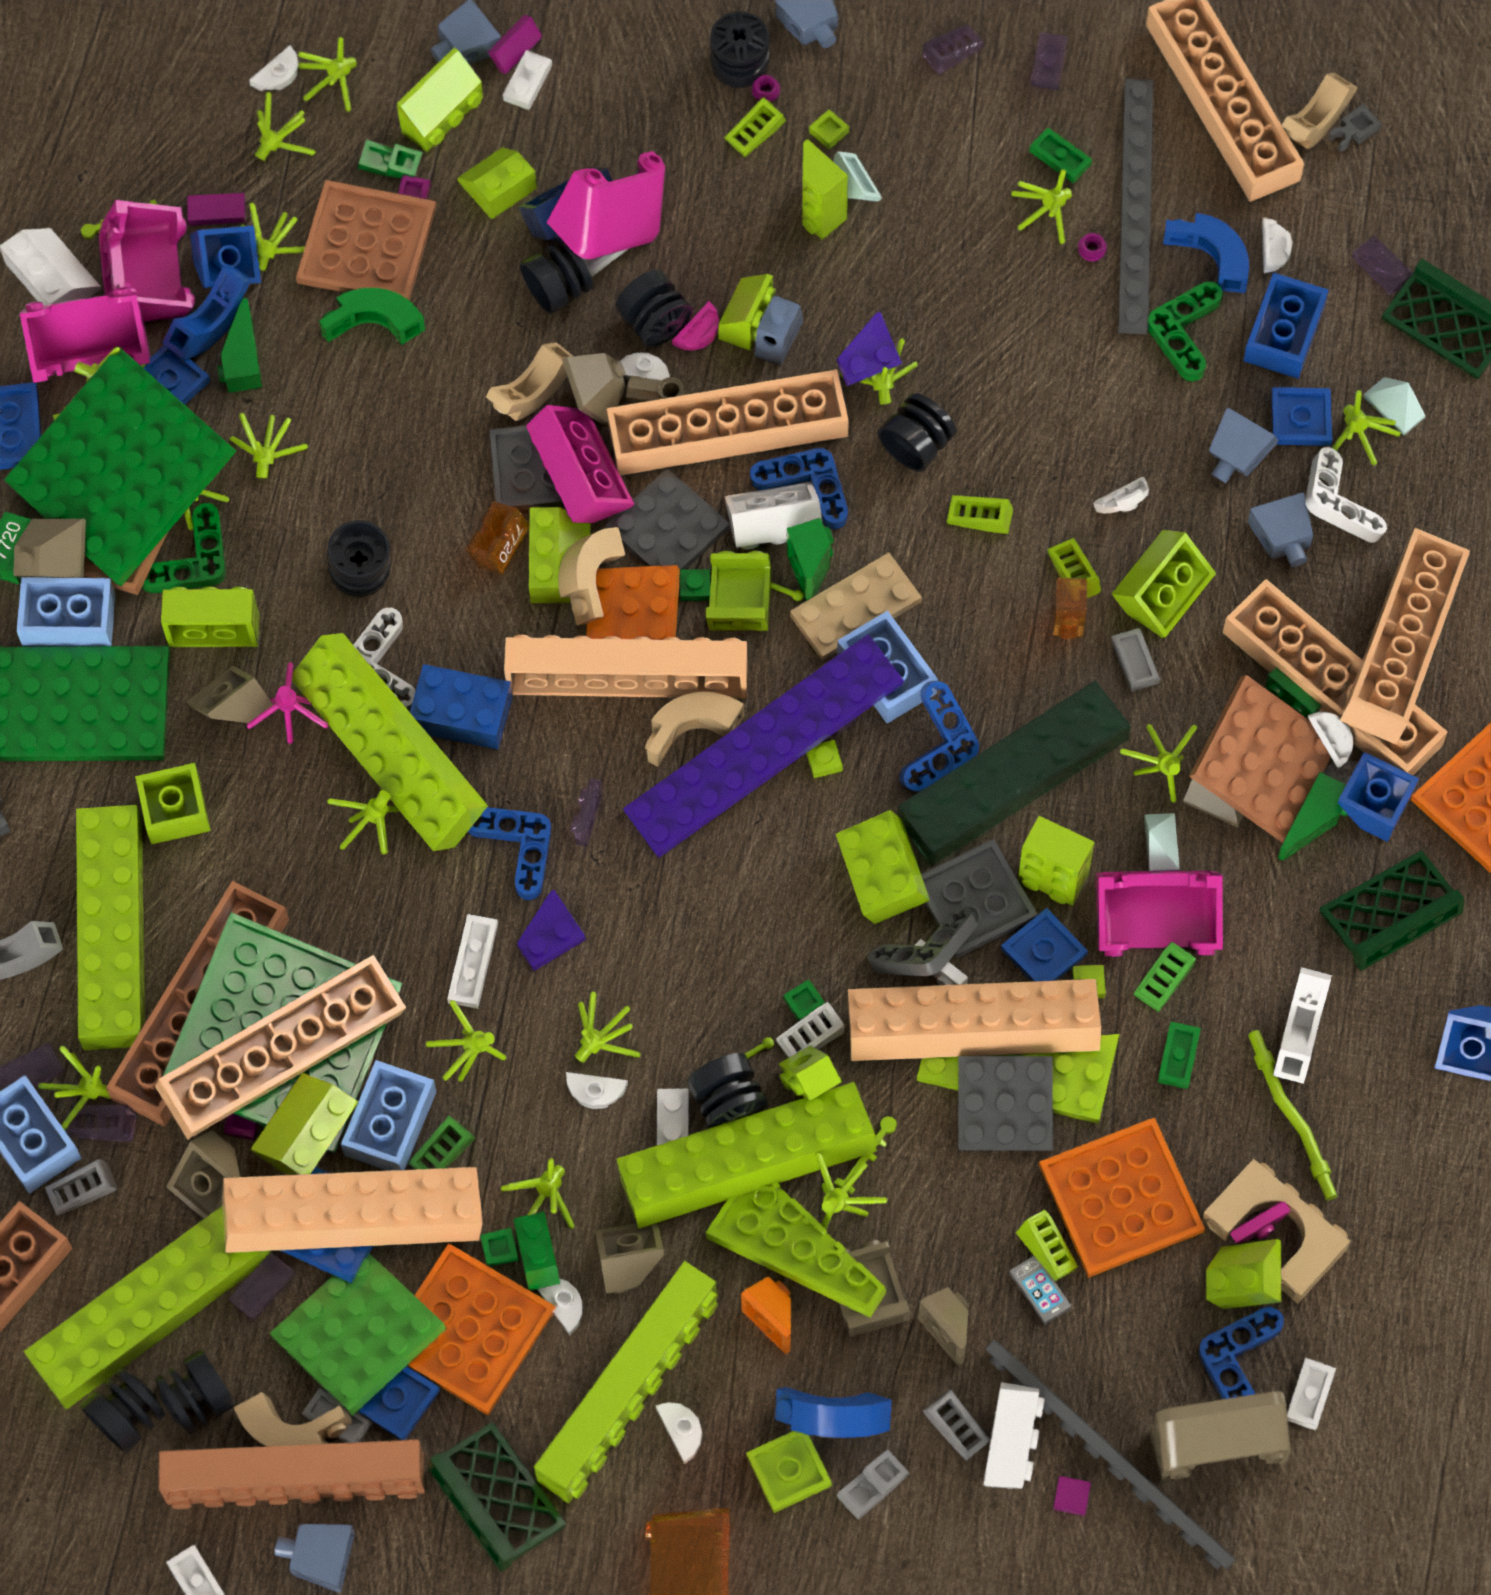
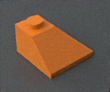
M767 1277L741 1293V1309L787 1355L791 1351V1298L789 1297L791 1293L782 1282L777 1281L775 1283L771 1278Z

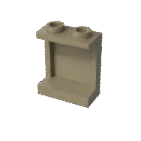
M873 1240L863 1244L861 1249L854 1251L846 1249V1252L852 1258L860 1262L886 1288V1294L871 1318L838 1303L848 1336H856L910 1320V1309L907 1300H904L890 1255L888 1241L880 1243L879 1240Z

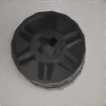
M736 11L725 14L713 25L710 34L711 68L714 75L722 83L731 87L744 88L752 86L760 76L767 73L769 68V32L766 24L758 16L749 12Z
M561 238L554 242V246L549 244L544 248L546 258L536 252L519 263L520 272L529 291L541 308L549 314H553L568 304L567 293L572 298L577 299L582 295L581 292L587 293L594 288L593 280L582 257L575 254Z
M651 270L634 279L624 288L615 304L618 313L626 323L633 326V331L647 347H657L674 338L688 324L693 314V307L684 299L680 292L675 291V285L661 270Z
M919 393L910 394L904 400V403L897 408V415L893 414L878 429V438L886 451L903 466L918 472L924 471L937 457V450L945 448L947 442L956 435V427L949 415L933 400Z
M360 520L344 523L334 530L328 541L327 556L329 575L337 589L349 596L365 597L383 588L390 574V545L386 534L380 527L369 521ZM362 562V566L357 567L356 563Z
M733 1053L712 1060L698 1068L687 1079V1084L695 1101L704 1103L700 1111L702 1116L706 1118L705 1121L708 1129L762 1112L768 1105L765 1094L761 1093L760 1083L751 1082L754 1078V1071L747 1056L743 1053Z
M201 1349L183 1360L187 1375L183 1378L175 1369L170 1368L168 1372L175 1383L169 1386L162 1375L154 1379L163 1404L174 1421L184 1428L189 1435L196 1431L189 1419L192 1416L196 1415L203 1426L208 1424L203 1409L209 1407L219 1417L236 1406L223 1381Z
M119 1367L113 1374L122 1385L118 1387L113 1381L106 1379L104 1383L111 1395L106 1398L94 1391L80 1405V1408L113 1444L127 1454L142 1439L135 1425L139 1422L144 1427L152 1429L154 1424L146 1414L149 1412L155 1418L161 1420L166 1413L161 1408L154 1393L139 1378Z

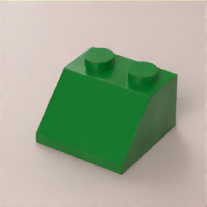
M820 518L786 528V555L800 590L804 594L805 602L816 596L830 569V557L833 556L831 544L834 541L831 530L828 526H823Z

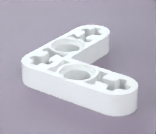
M1329 447L1322 448L1312 460L1305 499L1307 509L1315 516L1365 541H1378L1387 530L1385 521L1378 514L1337 494L1343 461L1340 454ZM1319 478H1322L1323 480H1325V481L1329 484V486H1326L1325 484H1323V483L1319 480ZM1341 510L1346 512L1351 517V519L1345 517L1342 514Z
M384 608L373 618L354 643V647L375 672L387 680V686L391 691L394 686L395 692L400 696L408 694L409 701L403 700L401 703L410 712L416 692L414 687L377 664L403 629L400 612L394 608ZM393 618L395 625L389 624L385 628L384 620L390 621ZM375 639L380 642V647L376 651L370 652L364 648L365 642Z

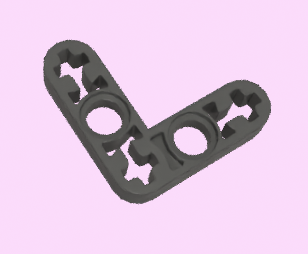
M959 908L947 916L924 946L884 944L874 948L868 954L867 959L873 971L878 974L934 975L945 967L975 930L977 921L970 908Z

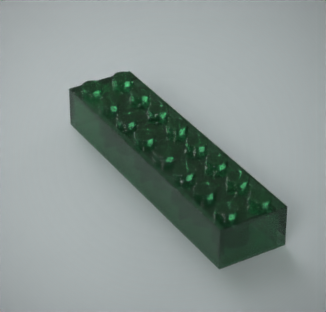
M1095 680L898 805L897 816L902 819L909 837L930 865L933 866L1129 740L1131 725Z

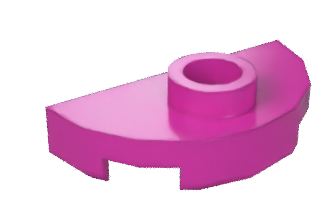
M710 301L672 340L673 346L682 350L694 351L705 348L714 341L718 334L719 317L717 309Z
M1281 1201L1231 1231L1232 1233L1230 1234L1238 1244L1256 1236L1259 1240L1263 1239L1275 1231L1273 1226L1289 1214L1290 1209L1285 1201Z

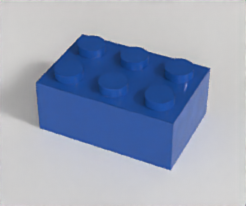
M1273 272L1246 346L1244 362L1299 379L1324 311L1329 290Z
M423 664L410 713L429 736L499 750L513 697L511 682Z

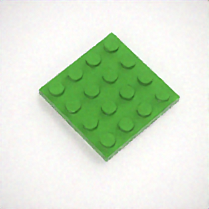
M369 1253L367 1258L365 1257L352 1283L333 1275L269 1334L274 1341L353 1416L447 1328L435 1314Z

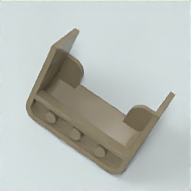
M1278 1391L1164 1409L1155 1414L1149 1434L1159 1484L1166 1483L1168 1475H1170L1171 1479L1185 1478L1190 1475V1470H1193L1196 1465L1258 1455L1259 1459H1266L1267 1464L1279 1463V1465L1286 1464L1291 1453L1284 1393Z

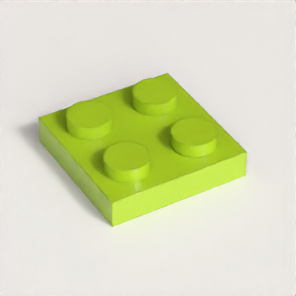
M792 1431L746 1453V1457L773 1513L832 1486V1482L808 1434Z

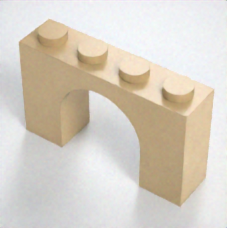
M1253 1159L1206 1209L1202 1222L1226 1242L1231 1236V1231L1238 1228L1249 1216L1258 1211L1268 1210L1279 1202L1285 1201L1290 1209L1287 1216L1295 1222L1300 1231L1301 1248L1281 1269V1290L1298 1304L1346 1252L1350 1240L1347 1239V1233L1336 1224L1331 1225L1323 1218L1324 1215L1319 1208L1311 1203L1308 1205L1300 1199L1298 1191L1293 1186L1279 1181L1275 1177V1172L1263 1162L1259 1164Z

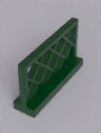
M1421 258L1415 266V271L1382 314L1381 319L1474 378L1479 379L1491 363V351L1487 356L1485 351L1491 350V344L1484 345L1482 331L1491 330V301ZM1415 282H1418L1426 287L1428 296L1411 299L1410 289ZM1405 295H1407V300L1402 301ZM1445 299L1450 302L1451 312L1435 314L1433 301ZM1429 302L1431 315L1415 318L1413 305ZM1409 306L1411 319L1400 321L1391 315L1396 308ZM1469 314L1475 319L1476 327L1459 328L1457 316ZM1453 317L1456 330L1439 333L1437 320ZM1433 321L1435 334L1424 336L1418 332L1417 323ZM1477 332L1480 346L1464 348L1461 335ZM1457 336L1460 349L1447 351L1442 347L1441 339ZM1481 351L1483 362L1476 369L1466 362L1465 354Z
M1420 850L1320 907V914L1354 956L1355 965L1362 971L1462 914L1464 897L1458 889H1452L1425 853ZM1420 862L1427 870L1426 876L1409 875V867ZM1388 879L1401 880L1400 892L1382 889L1383 882ZM1406 882L1423 884L1421 896L1404 893ZM1427 885L1440 887L1445 895L1438 899L1425 897ZM1364 893L1376 895L1374 906L1358 904V896ZM1380 896L1398 899L1396 910L1378 907ZM1402 900L1419 903L1418 910L1413 913L1400 911ZM1337 908L1351 910L1349 921L1335 919L1331 912ZM1355 911L1372 913L1370 925L1353 922ZM1376 914L1394 917L1393 924L1387 928L1374 926ZM1351 929L1368 932L1367 939L1355 945L1349 937Z
M493 1422L443 1454L439 1452L429 1460L428 1471L500 1572L510 1567L514 1560L566 1526L562 1517ZM491 1434L498 1444L496 1453L477 1450L479 1440ZM475 1443L474 1449L468 1448ZM501 1449L505 1453V1455L500 1454ZM459 1453L471 1455L470 1471L456 1468L450 1459ZM476 1457L495 1460L492 1475L473 1471ZM498 1461L513 1464L516 1469L515 1479L496 1476ZM519 1474L524 1481L518 1480ZM462 1476L468 1477V1482ZM472 1478L491 1481L488 1496L475 1494L470 1488ZM494 1482L513 1485L511 1500L492 1497ZM517 1486L531 1489L535 1495L533 1505L514 1501ZM537 1500L541 1503L542 1506H537ZM481 1502H486V1503H487V1504H486V1509H485V1507L482 1505ZM490 1503L509 1507L507 1522L492 1519L489 1514ZM513 1508L532 1511L529 1526L510 1523ZM535 1512L549 1514L555 1524L548 1529L533 1527ZM500 1528H505L504 1534L502 1533ZM509 1529L527 1532L526 1543L514 1549L507 1540ZM531 1533H532V1534H537V1536H535L534 1538H532V1539L530 1540V1538H531Z

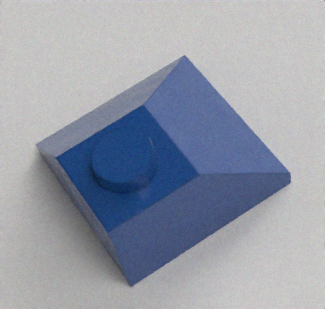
M254 225L197 230L190 234L193 263L203 288H213L223 266L230 265L251 281L250 284L261 283Z
M1364 752L1337 803L1360 829L1388 842L1419 778Z
M1478 1005L1448 1012L1435 1069L1491 1081V1007Z

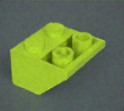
M763 274L740 279L718 325L720 340L751 351L756 341L758 325L772 297L776 293V288H773L772 275Z

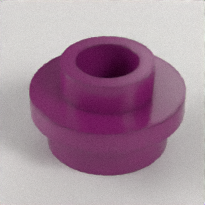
M763 75L753 83L752 94L757 101L764 97L770 103L779 97L780 85L772 76ZM768 89L770 92H762V90Z
M1089 233L1082 237L1078 243L1079 255L1087 261H1098L1106 254V242L1099 234ZM1095 247L1097 250L1092 251L1087 248Z

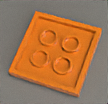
M678 565L597 569L596 586L604 617L587 624L586 636L591 639H603L607 636H616L620 639H634L635 637L642 636L648 637L651 640L676 637L680 577Z

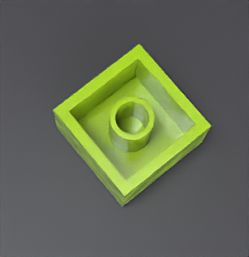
M195 763L135 776L146 831L151 845L211 831L200 777Z

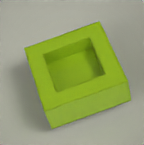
M827 110L809 126V133L830 150L849 133V126L831 110Z
M835 740L819 743L806 753L813 778L843 771Z
M1104 965L1072 967L1073 980L1096 979L1098 998H1105Z

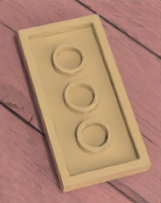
M887 553L792 609L790 617L820 659L824 661L837 653L838 640L887 610L893 618H896L921 603L922 597L891 554Z

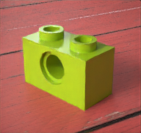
M810 1045L778 1064L782 1071L779 1077L788 1091L792 1090L797 1096L801 1095L809 1101L842 1082L829 1056Z

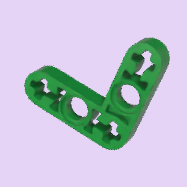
M1204 282L1154 309L1148 317L1149 333L1181 377L1187 381H1197L1203 377L1206 360L1183 327L1216 310L1220 306L1222 289L1214 282ZM1204 293L1208 295L1214 294V300H1211L1209 297L1203 299ZM1187 304L1192 308L1193 312L1189 315H1182L1177 311V307ZM1156 319L1160 322L1166 321L1165 329L1161 324L1155 325ZM1178 339L1185 346L1181 350H1174L1168 343L1171 340ZM1188 361L1193 366L1198 364L1196 371L1193 368L1187 369Z
M210 503L199 504L193 511L192 518L197 557L153 563L142 586L146 592L163 593V590H171L174 587L193 589L215 586L225 579L226 566L221 519L218 509ZM209 513L210 529L205 530L203 518L204 514ZM205 539H215L217 541L216 547L212 550L203 549L201 544ZM208 559H213L215 575H209ZM182 568L188 569L191 572L189 578L183 581L175 578V573ZM166 571H169L168 573L171 580L169 582L166 581ZM151 574H156L157 576L155 583H150Z

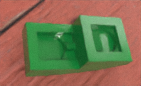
M366 140L357 169L395 178H402L403 175L415 177L422 152L396 143L394 148H390Z

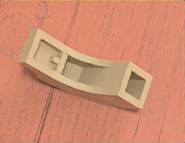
M1336 73L1326 74L1318 90L1305 108L1296 115L1287 116L1284 120L1282 127L1287 129L1288 137L1306 149L1316 145L1336 123L1358 87Z
M558 343L543 344L532 363L520 377L510 384L491 387L486 398L494 403L493 407L500 413L508 414L515 421L521 420L539 409L557 391L567 378L562 359L573 355Z
M619 527L602 529L578 540L570 546L561 561L558 576L560 598L570 597L576 625H585L604 617L596 586V572L600 564H608L626 556Z
M694 692L673 699L663 706L651 720L653 733L645 746L648 762L659 767L676 738L692 729H707L724 737L737 728L744 717V704L727 695L715 692Z
M263 1392L234 1407L246 1431L265 1447L327 1444L325 1438H335L343 1434L347 1430L346 1427L353 1423L349 1413L341 1406H338L306 1424H286L280 1419L271 1398Z

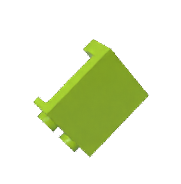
M721 551L710 554L712 565L709 607H706V621L709 631H768L772 580L770 555L764 554L761 551H750L748 553Z

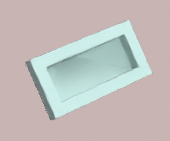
M837 152L834 155V163L848 175L847 198L879 201L882 198L856 154Z
M1384 377L1363 394V398L1383 417L1396 421V424L1393 426L1403 435L1407 434L1425 418V414L1408 382Z
M1175 813L1144 815L1148 870L1179 871Z

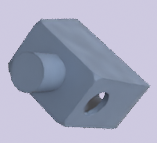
M468 0L438 25L440 43L431 47L430 50L435 60L439 63L453 48H456L470 65L491 57L488 51L501 37L473 0Z
M775 0V16L801 44L807 45L818 40L822 48H828L836 42L833 31L838 28V14L832 0Z
M778 296L772 297L757 328L756 357L782 366L803 323L800 305ZM772 338L776 340V344L770 343L772 342Z
M1227 408L1209 449L1211 455L1220 460L1211 475L1225 484L1234 470L1245 476L1250 475L1275 447L1278 439L1274 434L1232 409Z
M1304 493L1250 508L1248 524L1270 558L1275 559L1286 555L1291 567L1300 566L1307 561L1303 550L1311 546L1313 531L1308 509L1305 505Z
M300 1524L296 1539L278 1537L275 1546V1556L291 1559L290 1571L292 1575L341 1593L355 1532L352 1525Z

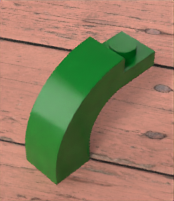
M373 287L351 290L336 297L338 309L327 312L319 320L322 336L328 343L354 326L363 323H376L386 327L401 345L426 330L424 317L412 302L394 291Z

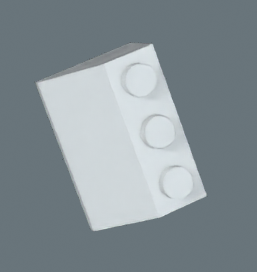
M51 228L22 230L0 245L5 264L36 300L43 302V305L90 298L102 289Z
M812 482L725 496L731 532L736 548L754 549L759 544L768 542L771 544H783L786 542V528L816 518H820L822 521L819 498Z
M1001 1382L984 1480L985 1486L1023 1488L1024 1480H1031L1033 1462L1027 1461L1029 1448L1036 1449L1039 1430L1033 1429L1035 1416H1042L1044 1398L1038 1397L1039 1389Z

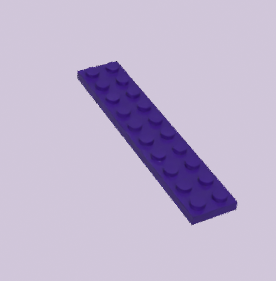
M867 634L628 804L623 810L656 856L660 858L904 684V680L870 635Z

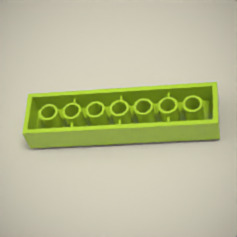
M344 633L321 635L293 672L292 682L328 723L380 788L390 794V800L433 851L455 848L488 805Z
M137 805L76 809L78 1039L84 1051L130 1048L145 1024L142 817Z
M852 1082L827 1090L811 1101L802 1098L727 1124L725 1123L617 1158L616 1161L621 1182L638 1229L726 1201L729 1197L735 1195L741 1196L754 1192L757 1188L771 1186V1183L774 1182L781 1183L818 1171L820 1168L816 1159L817 1153L822 1154L826 1167H830L876 1152L877 1150L873 1127L856 1085Z
M222 1205L31 1345L24 1353L65 1410H67L101 1385L106 1379L113 1376V1372L119 1367L124 1368L273 1258L271 1251L226 1253Z
M684 1261L534 1466L539 1484L568 1504L573 1497L578 1499L588 1486L586 1479L592 1471L597 1473L602 1468L607 1459L605 1453L611 1445L616 1447L626 1433L623 1428L629 1420L635 1421L639 1417L645 1406L642 1402L648 1394L654 1395L663 1382V1379L660 1377L667 1368L672 1370L682 1355L679 1351L685 1343L691 1344L700 1331V1328L697 1326L704 1317L709 1319L718 1306L716 1302L718 1296L716 1281L688 1262Z

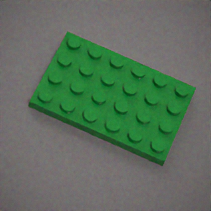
M169 646L0 647V761L164 760L170 665Z

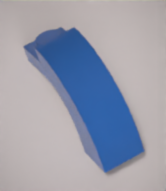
M1196 213L1194 223L1182 219L1166 220L1163 244L1193 247L1205 251L1213 258L1217 265V284L1221 287L1222 291L1245 293L1249 273L1248 254L1243 241L1230 226L1217 218Z
M230 265L223 266L206 300L192 314L174 319L162 344L183 359L195 357L208 350L232 326L240 302L251 281Z
M782 1387L778 1388L776 1393L775 1420L790 1424L792 1431L809 1435L837 1438L871 1436L890 1431L892 1399L869 1392L851 1397L828 1398Z

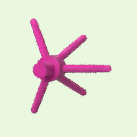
M289 662L285 686H281L278 689L276 697L269 699L273 705L247 724V728L251 729L273 712L280 709L284 712L287 741L289 744H292L291 712L293 710H298L323 728H327L328 723L299 704L311 705L306 697L297 696L294 690L291 689L293 663Z

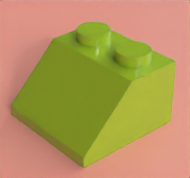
M504 147L457 178L458 182L491 219L537 189L535 170L518 151Z
M1274 1239L1222 1246L1206 1269V1300L1223 1309L1281 1302V1240Z

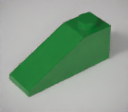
M244 298L240 302L221 352L222 365L217 366L220 383H226L228 393L262 388L248 298Z
M1321 772L1319 773L1280 848L1278 859L1284 861L1335 826L1341 815L1347 817L1348 814L1337 803L1346 784Z

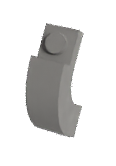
M31 921L17 933L0 940V980L34 969L63 950L54 922Z

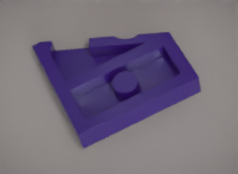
M881 312L873 315L870 321L836 359L847 386L882 373L883 367H887L890 370L902 364Z
M552 890L520 937L517 947L530 967L535 971L582 943L586 938L555 890Z

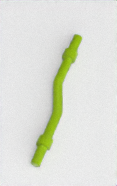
M1260 1031L1250 1032L1248 1036L1256 1054L1254 1060L1258 1069L1262 1070L1274 1102L1299 1133L1311 1162L1310 1171L1314 1180H1318L1325 1200L1335 1199L1337 1193L1329 1176L1331 1170L1328 1162L1323 1160L1310 1127L1286 1097L1279 1078L1273 1076L1276 1062L1272 1052L1267 1050Z

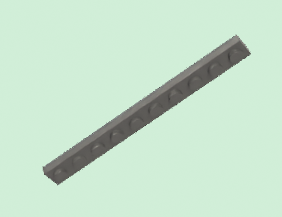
M1125 79L1118 333L1147 334L1153 80Z
M995 1340L991 1342L985 1350L991 1354L988 1360L1001 1372L1005 1369L1010 1371L1015 1376L1012 1380L1015 1385L1039 1389L1038 1397L1044 1398V1412L1049 1416L1052 1412L1057 1414L1062 1419L1059 1425L1072 1437L1076 1434L1080 1435L1086 1441L1083 1447L1096 1459L1100 1455L1103 1456L1110 1463L1107 1469L1120 1481L1126 1477L1134 1485L1131 1491L1144 1503L1150 1499L1158 1507L1155 1513L1168 1525L1174 1521L1182 1529L1179 1535L1192 1547L1198 1543L1207 1552L1203 1557L1216 1569H1219L1221 1566L1225 1569H1230L1237 1561L1232 1554L1004 1346Z

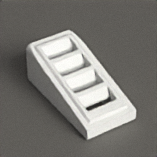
M826 1002L777 1037L776 1042L789 1058L798 1053L789 1041L791 1038L795 1039L801 1050L809 1045L818 1050L842 1035L845 1026L829 1002ZM825 1017L832 1026L829 1029H827V1027L822 1021V1019ZM814 1024L821 1032V1035L818 1037L811 1028ZM803 1031L811 1040L808 1045L800 1035Z

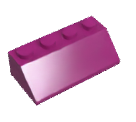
M547 405L526 425L531 441L536 446L543 460V465L548 471L555 490L560 495L572 522L595 523L627 510L634 505L590 416L578 408Z

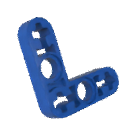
M816 448L759 461L751 467L750 482L757 490L811 481L819 498L823 524L831 529H839L846 524L848 508L833 456L828 450ZM816 459H821L824 462V467L819 468V465L816 464ZM804 461H807V467L809 466V471L805 472ZM788 464H795L800 468V471L795 475H788L783 469ZM775 468H779L780 478H776ZM759 472H764L765 475H768L767 480H762L759 477ZM824 483H831L836 489L831 494H823L820 492L819 487ZM834 502L836 512L839 513V518L837 519L830 515V503Z
M941 681L927 682L922 687L920 696L944 742L901 769L899 774L900 783L904 788L911 791L923 790L973 759L979 751L978 739L950 688ZM932 688L941 689L942 693L938 695L939 700L942 704L949 703L950 706L942 708L937 700L930 699V696L933 694ZM948 712H953L957 717V723L952 729H947L943 724V717ZM961 740L970 742V745L967 746V753L959 751L952 755L949 751H955L962 746ZM941 753L946 758V765L942 770L938 771L933 767L932 759L936 754ZM927 769L932 774V776H929L928 773H923L918 776V784L908 780L912 777L911 771L921 772Z
M487 807L481 814L483 822L479 824V827H474L473 825L468 833L474 837L521 842L515 875V889L518 896L522 899L533 900L537 898L543 889L550 846L551 823L549 819L540 813ZM491 817H495L494 830L490 828ZM504 819H512L516 822V827L510 832H505L499 828V824ZM521 821H525L524 833H520L522 830ZM536 823L542 824V830L539 831V834H534L532 829L535 828ZM530 850H537L541 853L542 857L537 863H529L524 858L525 854ZM527 871L533 872V884L536 885L531 886L530 890H525L523 885L527 882Z
M1262 1308L1206 1336L1200 1343L1199 1358L1222 1400L1229 1399V1394L1236 1393L1241 1387L1244 1388L1240 1393L1241 1397L1255 1395L1235 1357L1280 1334L1284 1325V1318L1276 1308ZM1264 1316H1267L1269 1320L1275 1319L1274 1329L1271 1330L1269 1326L1259 1329L1258 1335L1261 1337L1257 1338L1254 1328L1263 1323ZM1237 1329H1244L1249 1333L1250 1341L1243 1345L1237 1344L1232 1338V1333ZM1226 1336L1228 1345L1219 1350L1218 1357L1215 1358L1213 1354H1206L1208 1344H1211L1214 1348L1218 1347L1224 1342L1222 1337ZM1223 1371L1234 1372L1237 1375L1238 1382L1234 1386H1225L1220 1381V1374Z

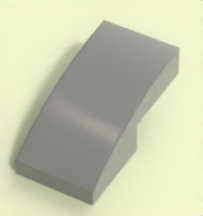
M887 1449L866 1466L858 1477L841 1489L837 1497L859 1520L909 1475V1472Z

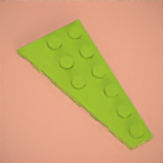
M1119 1034L1101 1035L1100 1051L983 1056H1052V1113L1099 1124ZM958 1057L922 1058L917 1081L958 1090Z
M778 1182L771 1183V1186L759 1187L751 1193L729 1197L706 1231L708 1240L871 1318L886 1294L885 1286L860 1262L852 1258L846 1252V1248L839 1241L836 1242L803 1206L785 1193Z

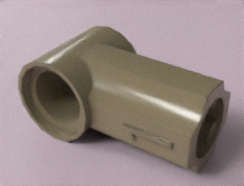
M631 376L627 385L626 400L627 402L641 403L671 398L666 397L669 394H677L675 396L677 397L683 396L685 393L682 382L674 377L656 380Z

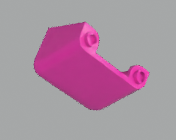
M653 151L639 156L637 160L639 168L637 175L608 182L603 177V174L594 168L573 172L547 223L575 254L585 259H594L651 243L655 240L660 230L665 165L662 159Z
M115 200L100 226L99 248L104 295L113 294V289L130 287V291H136L143 322L184 317L194 308V294H191L189 288L181 287L177 243L186 232V220L182 218L181 207Z
M130 287L113 289V294L49 305H43L42 301L25 304L26 309L20 311V318L33 383L48 380V376L55 375V371L57 376L63 375L64 372L74 371L78 361L90 366L93 363L100 364L118 346L138 364L150 363L151 355L137 292L130 291Z
M1196 870L1095 873L1098 950L1104 951V956H1123V950H1128L1129 948H1166L1170 942L1175 943L1179 947L1197 949V955H1214L1215 950L1223 949L1222 875L1219 872Z

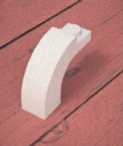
M1301 967L1273 1076L1304 1084L1332 975Z

